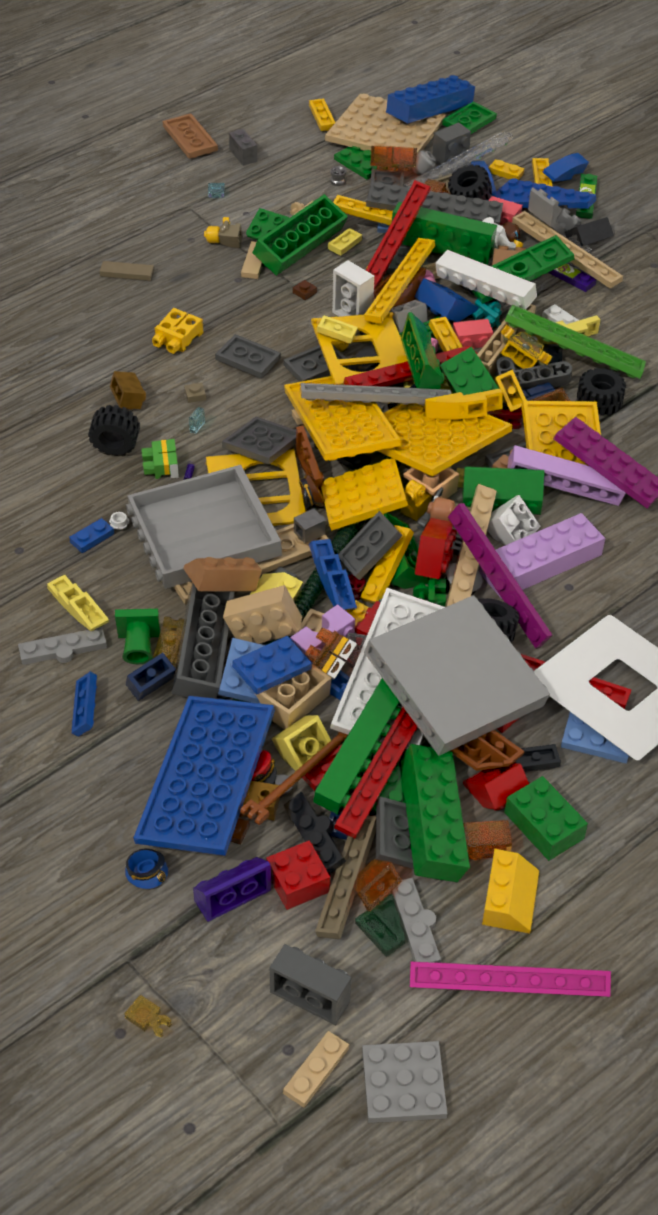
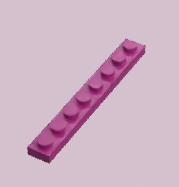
M410 961L409 987L610 997L611 971Z

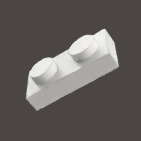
M555 304L542 313L543 318L553 322L563 320L565 324L579 321Z

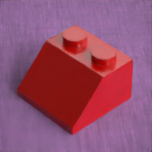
M513 763L507 767L482 770L462 781L466 789L483 808L493 809L494 811L503 809L506 806L508 796L529 784L522 765L519 763Z

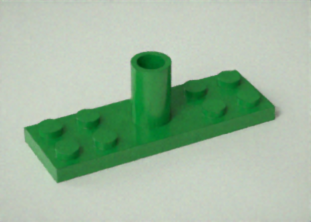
M555 235L491 267L531 281L575 260L574 253ZM471 290L482 304L494 299Z

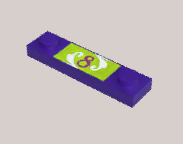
M567 263L548 272L584 292H587L596 285L597 279Z

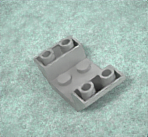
M532 187L528 207L531 213L565 238V231L582 225L580 218L576 215L571 217L569 210L558 206L560 202L553 197L548 199V194L542 189L537 191Z

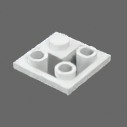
M517 495L491 513L487 530L493 539L508 545L535 533L541 526L520 495Z

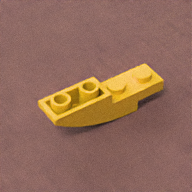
M501 389L463 395L459 392L425 399V416L427 418H476L487 416L488 411L502 409Z

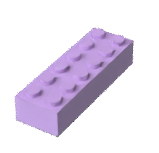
M580 513L498 548L496 552L523 590L601 556L605 537ZM480 566L479 573L493 588V590L499 595V593L497 592V590L495 589V587L493 586V584L491 583V581L489 580V578Z

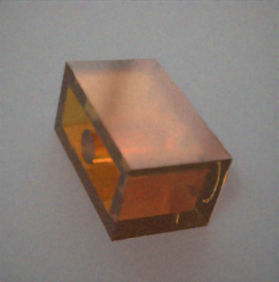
M508 820L463 823L469 859L493 858L494 849L511 852L512 839Z

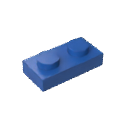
M101 518L70 536V543L81 553H84L114 535V528Z

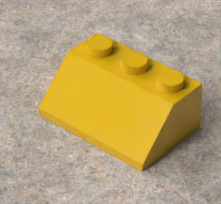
M494 849L482 925L530 934L539 870L519 853Z

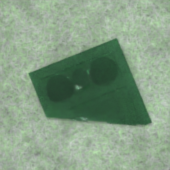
M389 894L355 918V924L386 957L405 944V935L400 925V917L396 911L395 899L392 894Z

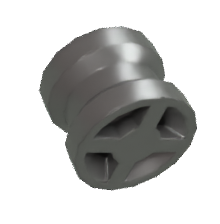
M342 166L332 167L330 170L332 175L330 178L331 184L334 186L346 184V168Z

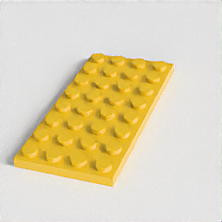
M331 376L284 385L286 395L325 461H334L342 457H354L357 454L373 453L377 450L393 449L394 447L401 446L399 436L376 402L325 401L324 399L306 400L301 398V383L334 384Z

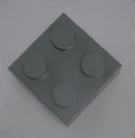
M456 123L435 132L432 152L436 159L434 162L442 169H447L469 159L471 131L462 124Z

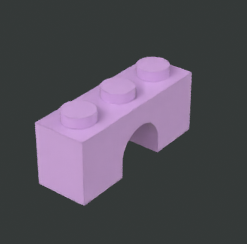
M337 604L322 615V630L324 632H314L306 626L290 637V639L313 663L318 661L328 651L335 649L343 636L349 639L355 633V618Z

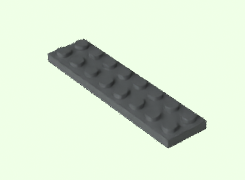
M372 182L366 206L393 211L398 202L404 201L411 187ZM430 190L422 207L478 221L491 217L494 219V223L499 225L503 203L482 200L480 198H466L463 195L457 196Z

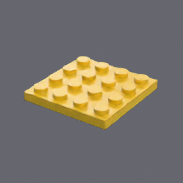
M522 402L521 407L527 449L587 465L553 438L558 431L575 417L601 435L597 402Z
M393 458L384 459L373 465H366L355 471L345 472L343 475L334 478H327L321 486L331 531L372 518L379 511L384 514L408 506L397 463Z

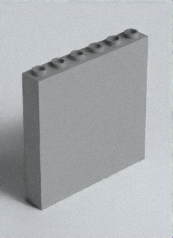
M474 595L369 639L364 651L365 655L439 756L543 707L550 696L547 687L541 683L533 669L524 661L520 652L514 648L508 637L500 630L495 620L490 617L482 603Z

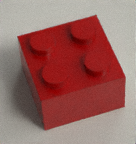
M310 840L266 857V861L270 863L271 882L286 910L329 892L330 875Z

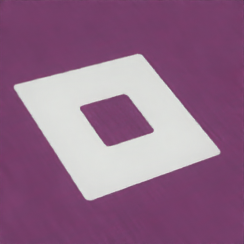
M607 615L534 671L541 683L547 687L551 698L633 759H642L658 745V647L612 615ZM616 659H620L657 686L654 692L630 711H626L589 684L590 679Z

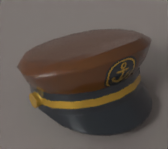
M307 474L304 478L299 479L305 500L306 512L309 507L314 505L324 507L325 500L312 476Z

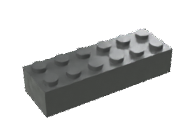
M192 583L187 601L171 694L184 697L196 696L216 699L221 684L229 630L223 615L226 602L233 600L234 591H198Z

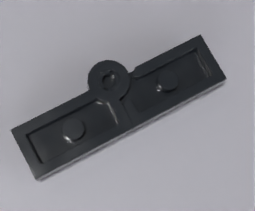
M300 792L283 805L304 841L310 840L328 874H331L346 862L330 836L334 829L333 822L327 816H318L303 792Z

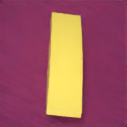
M66 575L47 583V589L58 602L88 630L93 631L109 622L108 617L87 592L83 593L76 583L72 584Z

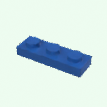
M91 671L76 681L71 733L78 737L89 731L94 724L97 675Z

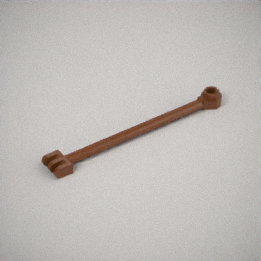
M338 732L335 738L257 804L250 799L243 805L240 813L246 815L249 812L247 817L251 820L257 817L255 823L261 825L269 816V811L266 809L344 742L348 734Z

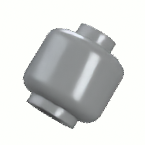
M420 151L412 159V170L417 175L419 173L422 175L428 174L435 167V157L429 151Z

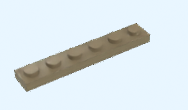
M376 816L367 817L355 839L350 836L347 837L342 852L346 862L336 869L315 930L318 937L341 939L376 833Z

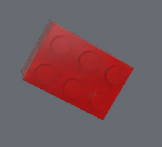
M435 518L429 520L420 537L415 575L439 579L442 573H446V569L453 558L454 549H452V545L457 535V530L454 529L450 521Z

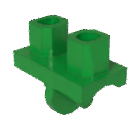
M429 577L428 586L424 583H419V585L413 588L414 597L422 600L427 599L428 602L445 607L446 594H435V592H446V579Z

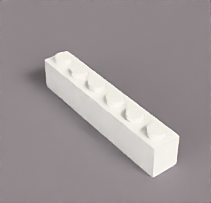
M447 250L435 263L437 276L462 285L501 302L513 304L526 310L537 297L535 283Z

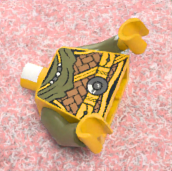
M507 324L500 333L503 334V343L505 344L501 354L511 358L516 365L525 369L534 367V365L549 364L553 356L544 351L542 352L544 346L538 342L535 336H530L525 332L513 334L515 331Z

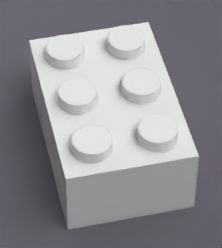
M347 260L333 270L332 312L339 317L362 315L373 303L374 275Z

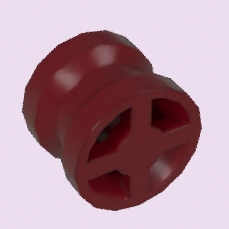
M353 574L349 575L348 578L354 599L360 600L365 587V580L363 577L359 580Z

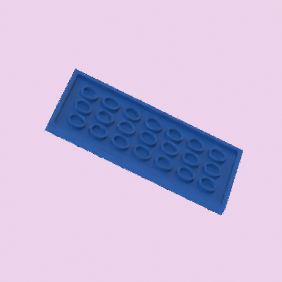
M188 696L133 837L135 844L226 856L240 810L275 712L274 705Z

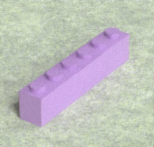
M514 445L508 458L507 468L544 470L545 486L619 506L626 494L592 467L516 445Z

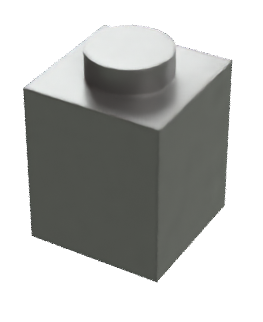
M315 509L294 517V533L304 544L325 535L326 520Z

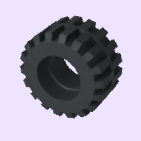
M470 164L469 166L465 165L463 168H458L448 179V188L451 195H463L466 198L489 200L493 192L488 172L484 167H480V165L474 166Z
M594 368V370H587L579 380L577 401L597 402L598 414L600 415L616 413L623 404L626 389L625 379L611 369Z
M106 405V408L101 407L93 415L88 433L89 441L101 453L105 452L109 456L110 454L124 456L135 448L140 430V422L137 416H133L132 411H127V408H120L118 405H114V407Z
M479 598L478 601L482 603L484 609L512 643L519 621L518 611L513 606L500 600Z

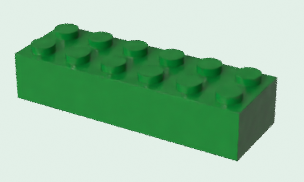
M324 194L258 239L252 253L277 276L342 230L348 216Z
M398 202L395 209L393 210L392 221L396 213L398 212L402 202ZM421 207L401 244L413 247L418 238L435 240V247L431 252L444 254L449 250L488 265L493 255L497 225Z
M411 744L401 757L400 764L414 875L458 883L470 868L453 753L448 751L439 756L431 747Z

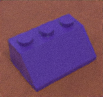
M259 857L245 860L239 866L230 870H224L218 876L208 881H201L197 886L193 887L194 901L207 922L270 892V863Z

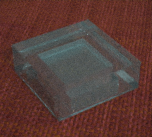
M208 183V197L224 198L225 183Z
M201 407L196 408L189 417V429L194 434L205 423L204 408Z

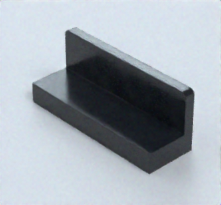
M608 217L565 231L566 238L577 235L581 247L614 236Z

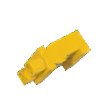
M173 308L160 324L155 327V335L152 338L153 346L159 348L162 345H166V349L172 354L177 351L184 352L196 336L200 337L204 333L203 319L191 314L187 315L186 312Z

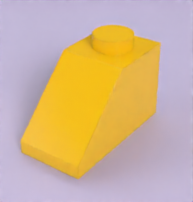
M510 370L495 377L494 381L499 389H501L502 399L510 412L521 408L522 402L527 400L514 371Z

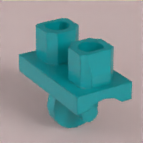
M477 299L475 305L479 308L471 314L472 319L480 320L484 317L489 320L491 328L494 326L498 328L501 325V322H499L500 315L502 314L500 310L501 304L498 301H494L492 303L488 302L486 305Z

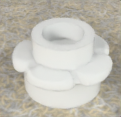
M115 512L111 515L109 523L114 529L123 530L129 524V519L125 513Z

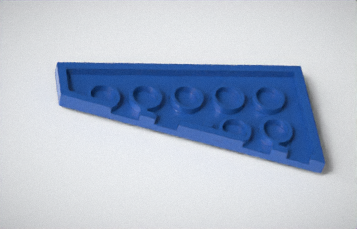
M515 178L510 179L497 190L496 195H492L520 204L522 208L529 207L532 187L537 191L539 189L545 191L548 194V199L551 197L560 202L558 206L567 205L568 208H589L596 201V194L564 189L558 186H547L546 184H537L531 181H520Z

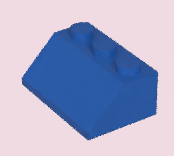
M423 278L414 296L420 302L425 303L426 308L430 307L432 313L436 315L441 314V317H446L449 322L451 320L459 322L476 312L479 308L450 288Z

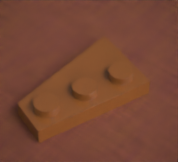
M304 425L296 427V456L305 475L312 476L318 489L322 492L321 486L325 481L324 475L319 470Z

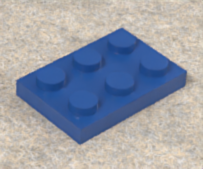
M285 636L233 660L232 667L257 695L310 670L312 663L288 636Z

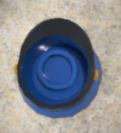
M144 848L136 850L126 860L125 876L136 887L143 889L158 887L165 881L168 875L165 858L162 853L155 849Z

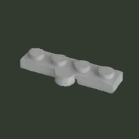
M100 627L93 631L85 630L19 643L18 647L22 665L51 659H57L60 663H68L73 659V652L80 654L105 649L107 644L103 628Z
M413 878L391 882L389 889L414 961L441 963V957L431 932L436 925L435 913L431 910L423 909Z

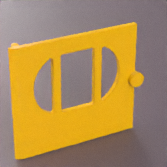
M389 312L382 323L365 321L364 315L330 317L358 327L357 330L366 333L367 335L355 336L352 342L372 341L378 355L373 357L337 359L332 344L347 342L317 332V327L322 318L311 319L334 385H345L343 383L345 377L363 373L343 367L345 365L380 363L375 368L379 369L408 361L401 337L392 318L393 312Z
M289 449L271 463V465L278 466L284 471L246 474L249 481L287 478L290 495L259 498L261 504L290 502L280 511L267 513L273 526L294 524V517L305 513L294 449ZM241 454L206 457L208 473L241 465L245 471L251 466L264 464Z

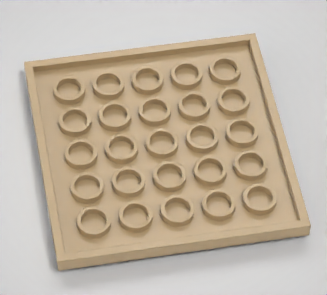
M359 94L325 134V141L349 147L355 146L361 150H371L373 153L412 162V159L420 151L424 150L433 138L434 133L442 126L446 114L441 113L406 123L386 113L387 100L382 97Z

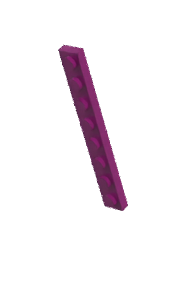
M464 503L458 504L448 516L449 520L503 601L518 611V623L535 649L542 647L552 636V633Z

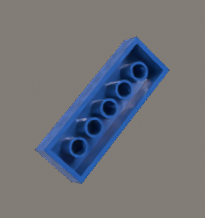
M451 75L448 78H440L437 81L418 84L416 87H408L405 90L388 94L386 113L406 123H411L455 110L473 102L475 86L469 84V81L461 80L458 76Z

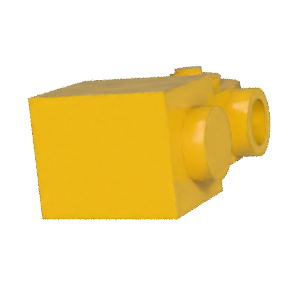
M412 479L405 489L408 506L401 508V512L417 521L427 512L432 495L425 491L426 487Z

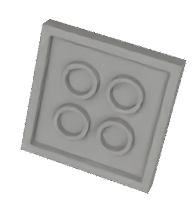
M439 1041L362 1045L368 1123L447 1119Z

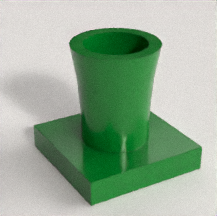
M115 609L118 638H126L122 655L123 660L130 664H145L152 660L150 638L161 637L158 609Z

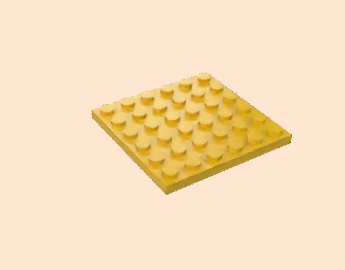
M417 403L399 404L383 414L399 436L401 446L377 451L427 475L434 476L512 432V424L488 414L487 416L467 419L427 418L425 416V406Z

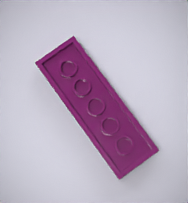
M577 417L573 418L554 436L553 439L645 508L648 509L658 499V477Z

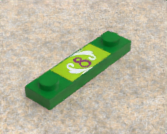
M581 174L579 191L595 194L597 176ZM594 203L589 208H577L576 216L592 219Z

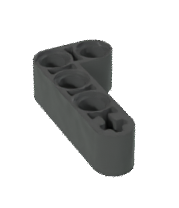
M501 357L497 361V376L513 370L522 390L550 383L553 387H559L571 382L572 366L566 361L515 370L514 363L509 357Z

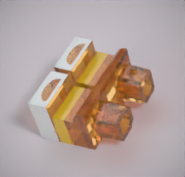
M321 628L315 638L325 644L323 649L320 651L310 645L304 655L313 662L312 665L334 680L344 665V661L348 659L357 643L340 635L335 630L331 632Z

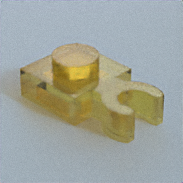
M139 995L124 1013L128 1021L143 1031H146L149 1026L152 1027L154 1034L158 1037H163V1030L158 1027L159 1025L172 1026L171 1019L168 1016L159 1015L161 1013L160 1007L142 995Z

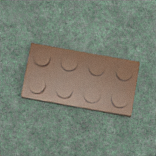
M191 113L163 121L164 129L189 159L218 151L216 142Z

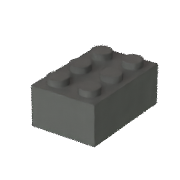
M286 944L283 945L269 967L270 993L336 1026L350 1003L351 976L342 969H335L327 965L320 958H312L304 954L301 949L290 947Z

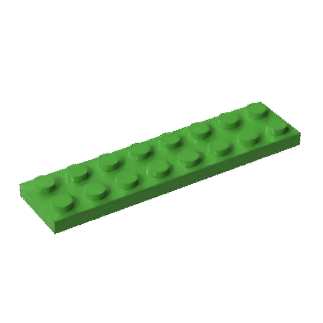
M512 304L505 321L514 328L520 327L525 329V332L528 334H537L547 342L553 341L558 343L561 348L572 349L576 354L583 357L586 355L596 363H605L615 371L621 370L626 372V375L631 378H641L646 361Z

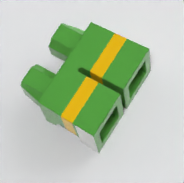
M175 439L152 441L151 448H141L143 461H147L143 462L144 475L155 474V479H159L161 475L171 474V478H179Z

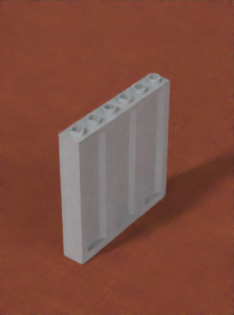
M241 465L127 495L129 503L126 504L127 513L129 516L132 515V524L134 529L138 528L140 542L144 541L145 554L150 555V565L152 568H156L155 575L157 581L162 582L165 589L192 582L183 567L196 558L231 557L243 559L249 557L258 563L282 556L281 540Z

